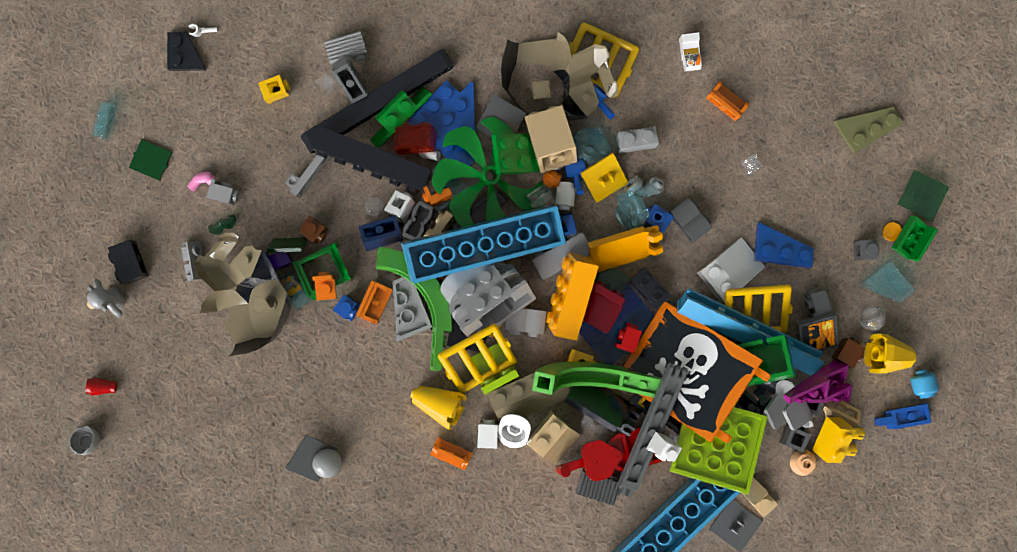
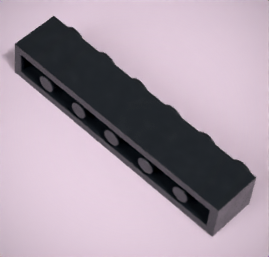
M324 127L320 128L313 150L316 151L315 155L325 159H327V156L332 157L337 164L343 166L346 163L353 166V170L361 173L364 170L368 171L372 177L382 180V177L386 178L390 184L400 187V184L407 186V190L418 194V191L423 192V187H425L431 169Z

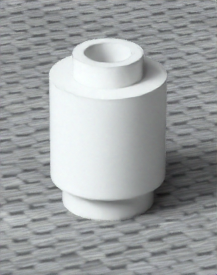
M559 182L555 205L559 206V210L569 211L570 207H574L576 192L574 183Z

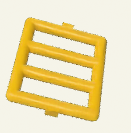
M583 22L573 42L569 44L571 56L576 54L585 32L596 36L592 45H601L603 39L613 43L609 52V68H611L620 47L630 51L617 80L618 94L616 97H618L626 79L630 77L631 68L638 55L639 47ZM598 76L596 81L591 79L592 83L597 84L605 91L600 76Z
M786 284L727 289L725 292V305L732 308L733 296H744L743 314L751 317L752 296L764 294L761 323L769 326L772 293H783L780 326L772 328L786 333L788 330L789 314H792L793 309L790 304L792 286Z
M497 324L487 326L438 354V359L444 366L449 380H453L461 393H465L517 363V359L510 349L511 345L507 337L504 338ZM491 333L495 336L508 359L497 365L482 339ZM473 343H476L491 368L483 374H480L465 349ZM457 352L474 377V379L465 384L448 359V357Z

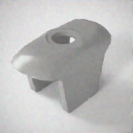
M781 380L777 382L775 387L776 393L764 409L773 429H778L788 423L791 430H797L800 427H813V418L807 401L789 404L783 397L786 392L797 386L791 381Z

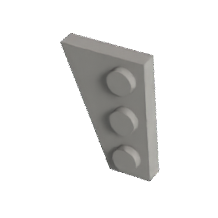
M404 277L394 280L393 296L396 340L398 342L432 328V324L417 288Z

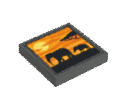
M834 312L796 322L799 341L820 351L839 347L837 318Z

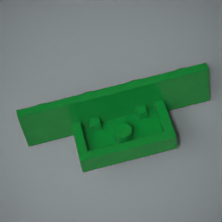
M422 87L410 99L405 92L401 91L375 117L383 127L370 141L377 148L384 145L388 138L394 132H397L402 124L411 118L421 105L428 101L432 94Z

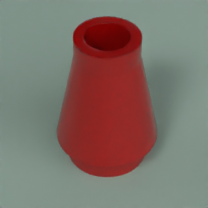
M93 377L92 379L88 378L86 382V394H91V396L116 393L117 382Z

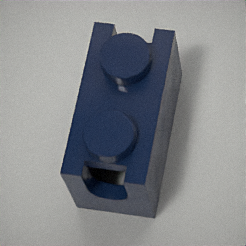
M396 215L358 226L366 251L403 241Z

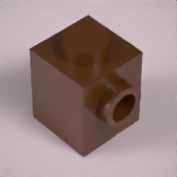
M309 216L298 231L313 243L318 244L326 238L328 228L315 218Z
M850 337V339L843 338L831 358L847 364L848 368H854L857 363L862 361L864 357L863 352L866 348L860 345L861 342L853 337Z

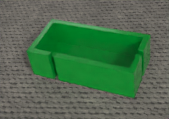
M785 335L766 338L768 346H766V342L762 339L738 344L741 348L763 360L759 368L771 375L768 381H764L754 375L748 386L796 377L788 338Z

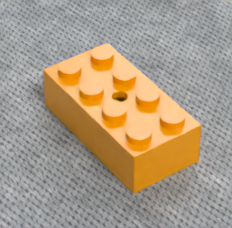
M567 252L566 257L564 256L562 259L561 268L563 269L561 275H558L556 280V293H553L551 297V311H548L546 315V323L554 336L577 341L599 267L589 256Z

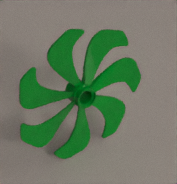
M489 117L481 121V124L486 126L492 135L513 134L512 129L507 124L495 117ZM464 126L446 133L443 147L451 145L461 146L472 156L481 171H478L453 159H443L435 167L432 184L438 194L442 193L449 180L460 177L479 178L480 180L479 183L457 194L450 202V212L460 227L474 224L470 216V209L474 199L484 185L489 186L485 221L506 216L496 198L493 186L496 183L522 210H531L542 199L544 195L542 182H538L531 189H521L500 180L501 174H496L493 149L489 166H487L480 140L472 128ZM487 171L492 173V180H489L487 178ZM511 173V174H506V175L527 174V173Z

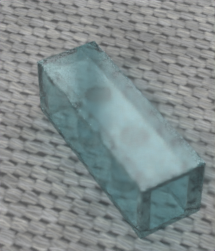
M100 102L92 132L93 137L108 140L116 110L115 105Z

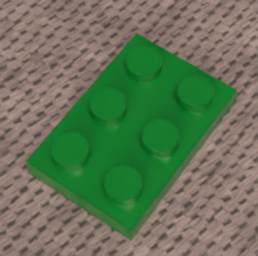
M529 134L492 135L496 174L540 172Z

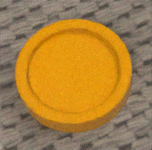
M888 223L883 227V237L891 242L896 241L902 228L897 223Z

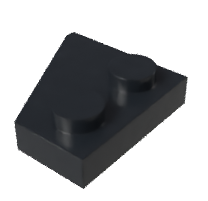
M167 32L168 71H206L187 32Z

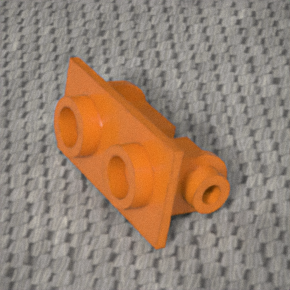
M438 437L430 455L465 470L473 453Z

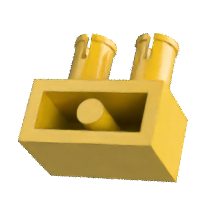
M826 417L812 450L826 463H841L845 455H856V453L851 452H857V446L850 443L852 439L862 440L864 438L862 436H865V431L861 427H852L841 417Z

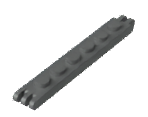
M671 363L667 364L618 481V487H620L619 495L631 497L633 492L639 489L654 453L646 448L655 432L662 434L688 373L687 368H681L678 365L674 366Z

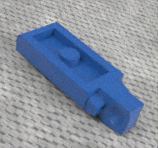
M928 403L884 411L885 416L874 418L875 425H886L887 429H901L932 423Z

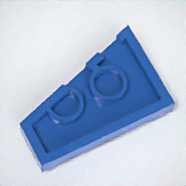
M760 222L757 224L754 261L809 269L813 267L814 248Z

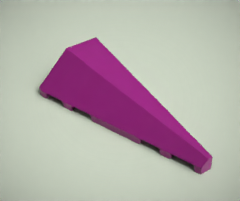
M835 359L783 395L784 399L789 404H792V402L804 403L805 401L810 403H829V401L850 402L852 385L846 382L848 365Z

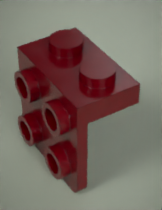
M597 280L593 284L583 321L604 333H609L623 309L626 299L623 298V293L615 289L611 292L606 289L607 285Z

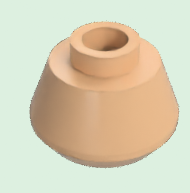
M806 449L804 452L797 450L791 455L790 467L798 475H809L816 467V458L812 452Z

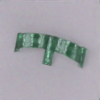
M235 214L229 215L226 219H220V222L214 225H209V233L220 235L224 228L232 229L236 224Z

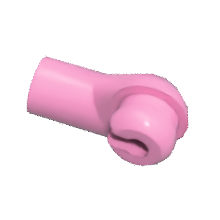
M208 171L197 173L188 183L187 187L195 192L201 183L206 182L210 185L211 179L215 180V176L211 175L212 173Z

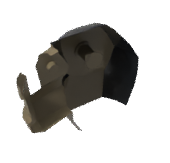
M558 31L556 39L526 43H515L507 39L501 65L502 87L522 110L523 108L516 102L509 91L510 80L516 63L541 64L552 68V71L563 83L562 104L567 121L586 119L597 111L599 101L590 77L594 73H599L606 95L610 99L618 94L617 81L613 80L609 68L610 55L606 46L594 44L571 56L566 38ZM549 80L532 82L534 99L544 101L551 97Z
M226 232L218 238V242L206 255L198 257L194 265L196 274L214 290L213 293L205 298L201 305L200 313L217 312L224 308L229 310L230 315L224 325L235 343L234 350L229 356H235L256 351L274 341L287 321L291 310V301L279 274L264 250H259L255 245L247 246L234 258L231 264L225 261L226 256L239 238L234 233Z

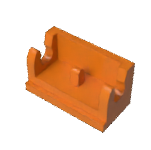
M721 81L717 83L706 97V99L734 121L738 120L750 105L725 87Z
M371 281L356 316L378 324L393 289Z

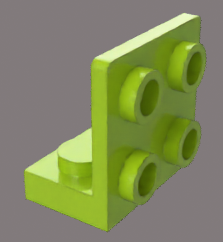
M499 343L488 348L497 365L508 360ZM481 352L471 357L480 374L491 369ZM514 366L509 367L481 383V389L484 395L519 377V374Z

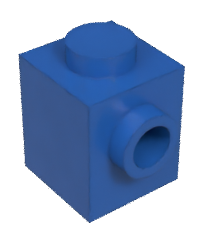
M656 204L652 207L648 206L642 214L645 217L642 221L649 227L658 225L659 232L664 233L674 216Z

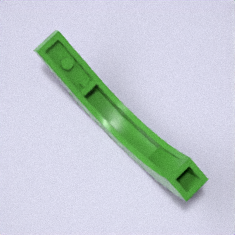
M379 247L377 250L376 269L396 273L410 281L404 253L390 248ZM434 278L414 283L413 285L421 292L430 309L432 317L430 370L439 371L444 366L438 359V354L446 346V336H444V333L452 331V321L449 304L440 291L441 286L439 282Z
M559 362L542 366L535 371L532 391L552 395L555 391L565 387L598 386L654 398L662 378L630 371L626 367L610 364Z

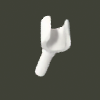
M195 24L189 25L191 29L196 28L194 33H189L194 37H200L202 33L218 32L217 27L201 28Z

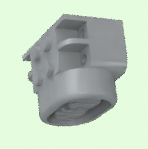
M492 251L488 252L489 258L496 256ZM479 252L463 264L485 260V253ZM504 260L449 274L443 280L440 288L442 295L450 305L449 311L467 337L491 324L500 326L536 299L529 285L512 265L506 264Z

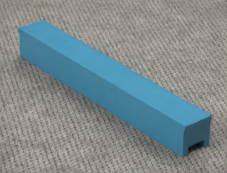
M690 288L678 300V313L741 343L762 339L766 342V346H768L766 338L785 335L788 338L794 368L810 376L816 373L824 364V361L820 360L822 351Z

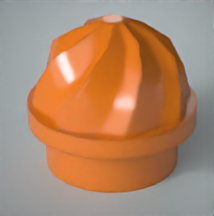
M557 170L547 171L543 175V182L550 189L552 187L557 188L562 174L557 173Z

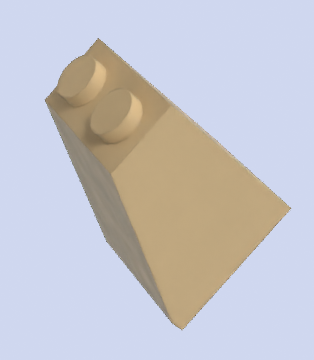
M562 105L551 106L545 111L532 112L525 116L527 129L541 173L578 162L576 146Z
M551 410L528 437L527 445L542 458L557 464L579 438L580 434Z

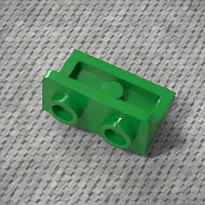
M910 215L891 248L903 258L919 262L938 229L927 226L917 216Z

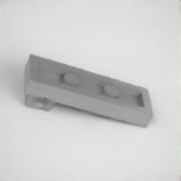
M316 156L300 178L291 174L285 182L291 188L290 192L300 198L330 157L327 156V159Z

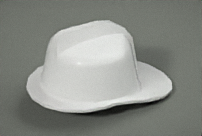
M505 415L500 421L498 438L508 447H522L528 441L531 425L528 420L520 415Z

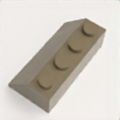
M534 371L487 393L499 421H501L502 417L508 414H516L525 418L566 399L570 389L569 387L561 388L552 395L532 391Z

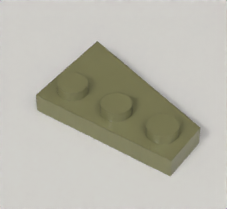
M894 107L836 120L833 123L854 154L903 124V121Z

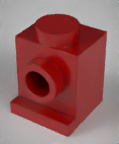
M627 322L624 329L621 328L618 333L617 339L619 343H614V346L635 353L642 331L637 330L638 326Z

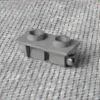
M200 242L183 243L181 248L183 261H189V264L184 265L186 278H188V282L199 280L201 278L196 274L194 263L202 255Z

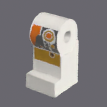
M699 32L682 34L679 38L681 58L685 72L701 69Z

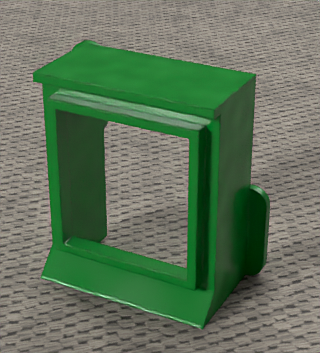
M332 243L314 254L292 262L308 298L316 300V290H312L302 265L330 253L340 275V278L336 280V287L353 280L339 253V245L337 243Z

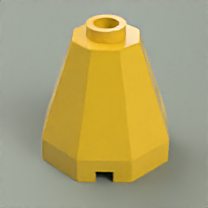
M872 334L869 338L872 339L871 343L867 342L865 345L864 363L866 366H870L871 369H868L870 373L881 374L910 368L916 362L917 356L913 348L888 334Z

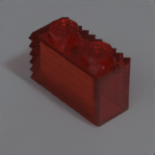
M421 122L418 125L403 124L399 127L396 126L393 148L399 155L435 152L437 131L432 124L427 122Z

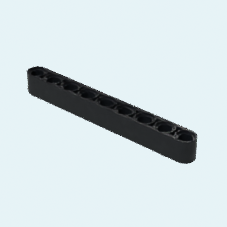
M441 49L368 93L366 97L350 104L312 127L300 137L310 154L315 153L316 151L313 150L321 127L345 135L378 115L401 91L409 96L453 69L455 65L446 50Z

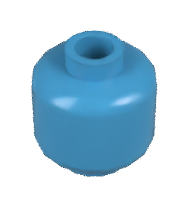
M927 369L915 371L916 375L910 378L914 394L920 396L921 399L936 396V392L939 391L936 374L928 372Z

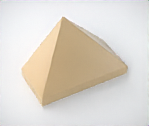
M843 401L824 403L823 410L826 417H841L852 427L860 425L861 410Z

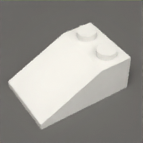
M741 237L696 273L719 302H725V292L727 289L743 288L765 266L762 262L754 261L755 253Z

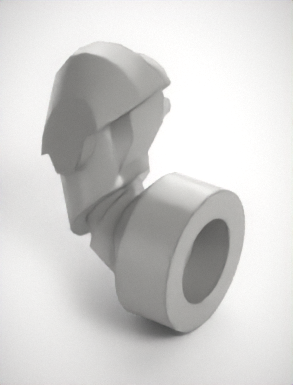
M634 176L627 182L624 191L630 196L649 197L663 192L664 181L658 177H652L643 186V181L638 176Z

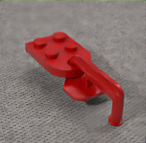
M641 426L632 431L630 436L619 432L610 437L607 443L602 440L586 443L581 449L582 458L557 465L555 467L556 473L566 478L570 475L571 471L585 467L586 474L590 480L601 481L610 478L615 469L623 472ZM653 453L648 466L663 461L655 456L656 453Z

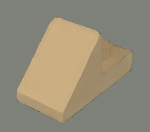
M753 477L749 494L742 493L743 496L762 517L767 516L778 506L768 494L769 492Z

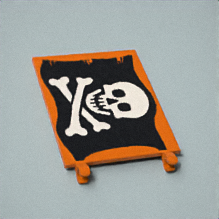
M667 302L661 305L639 340L635 353H631L623 366L630 371L661 378L668 363L674 364V366H681V368H687L688 373L670 416L711 443L715 436L726 443L731 441L732 436L722 431L721 427L753 376L756 375L764 381H768L771 377L769 373L759 368L763 360L707 326L678 313L677 308ZM640 395L649 402L653 400V397Z

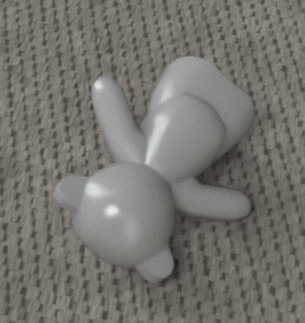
M98 279L94 280V287L91 285L86 287L89 291L87 306L90 309H101L104 312L109 309L116 317H122L123 314L120 309L125 305L126 298L119 288L111 287L104 289L101 281Z

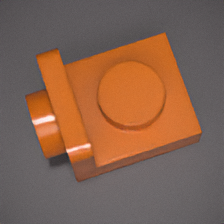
M427 186L423 187L425 193L422 194L425 203H430L432 207L453 198L449 187L443 188L441 194L434 191L432 196Z
M329 272L317 273L318 276L312 277L313 281H315L316 301L337 299L335 275H330Z

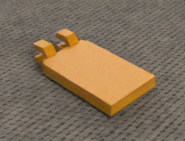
M658 225L645 229L642 226L588 242L589 257L599 266L598 273L647 258L650 254L656 256L663 253V246L660 245V240H663V234L659 232Z

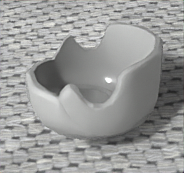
M88 425L77 427L69 439L70 449L78 455L91 454L98 448L100 442L99 433Z
M326 448L320 450L314 456L312 466L318 476L331 478L336 476L341 470L342 459L338 452Z

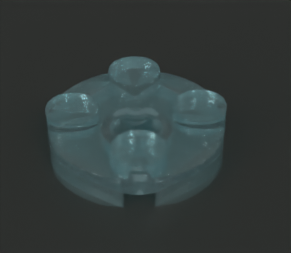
M598 128L582 129L576 133L573 139L577 158L587 160L588 164H595L606 157L611 151L609 141ZM591 144L592 146H594V149H592V147H588L587 145Z
M636 190L626 191L617 196L616 202H618V207L615 208V212L621 225L624 227L628 226L630 230L643 226L645 220L649 217V211L645 207L640 193Z

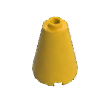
M422 385L418 386V388L415 387L411 393L413 404L449 430H452L451 425L455 426L464 410V406H461L462 401L466 402L467 399L466 395L460 392Z

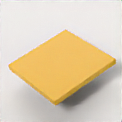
M613 152L580 173L596 203L625 186L628 182Z

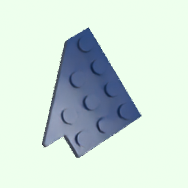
M446 80L407 122L444 157L471 166L475 160L465 149L458 145L443 147V140L446 133L460 127H470L475 131L474 84L471 81L460 93Z

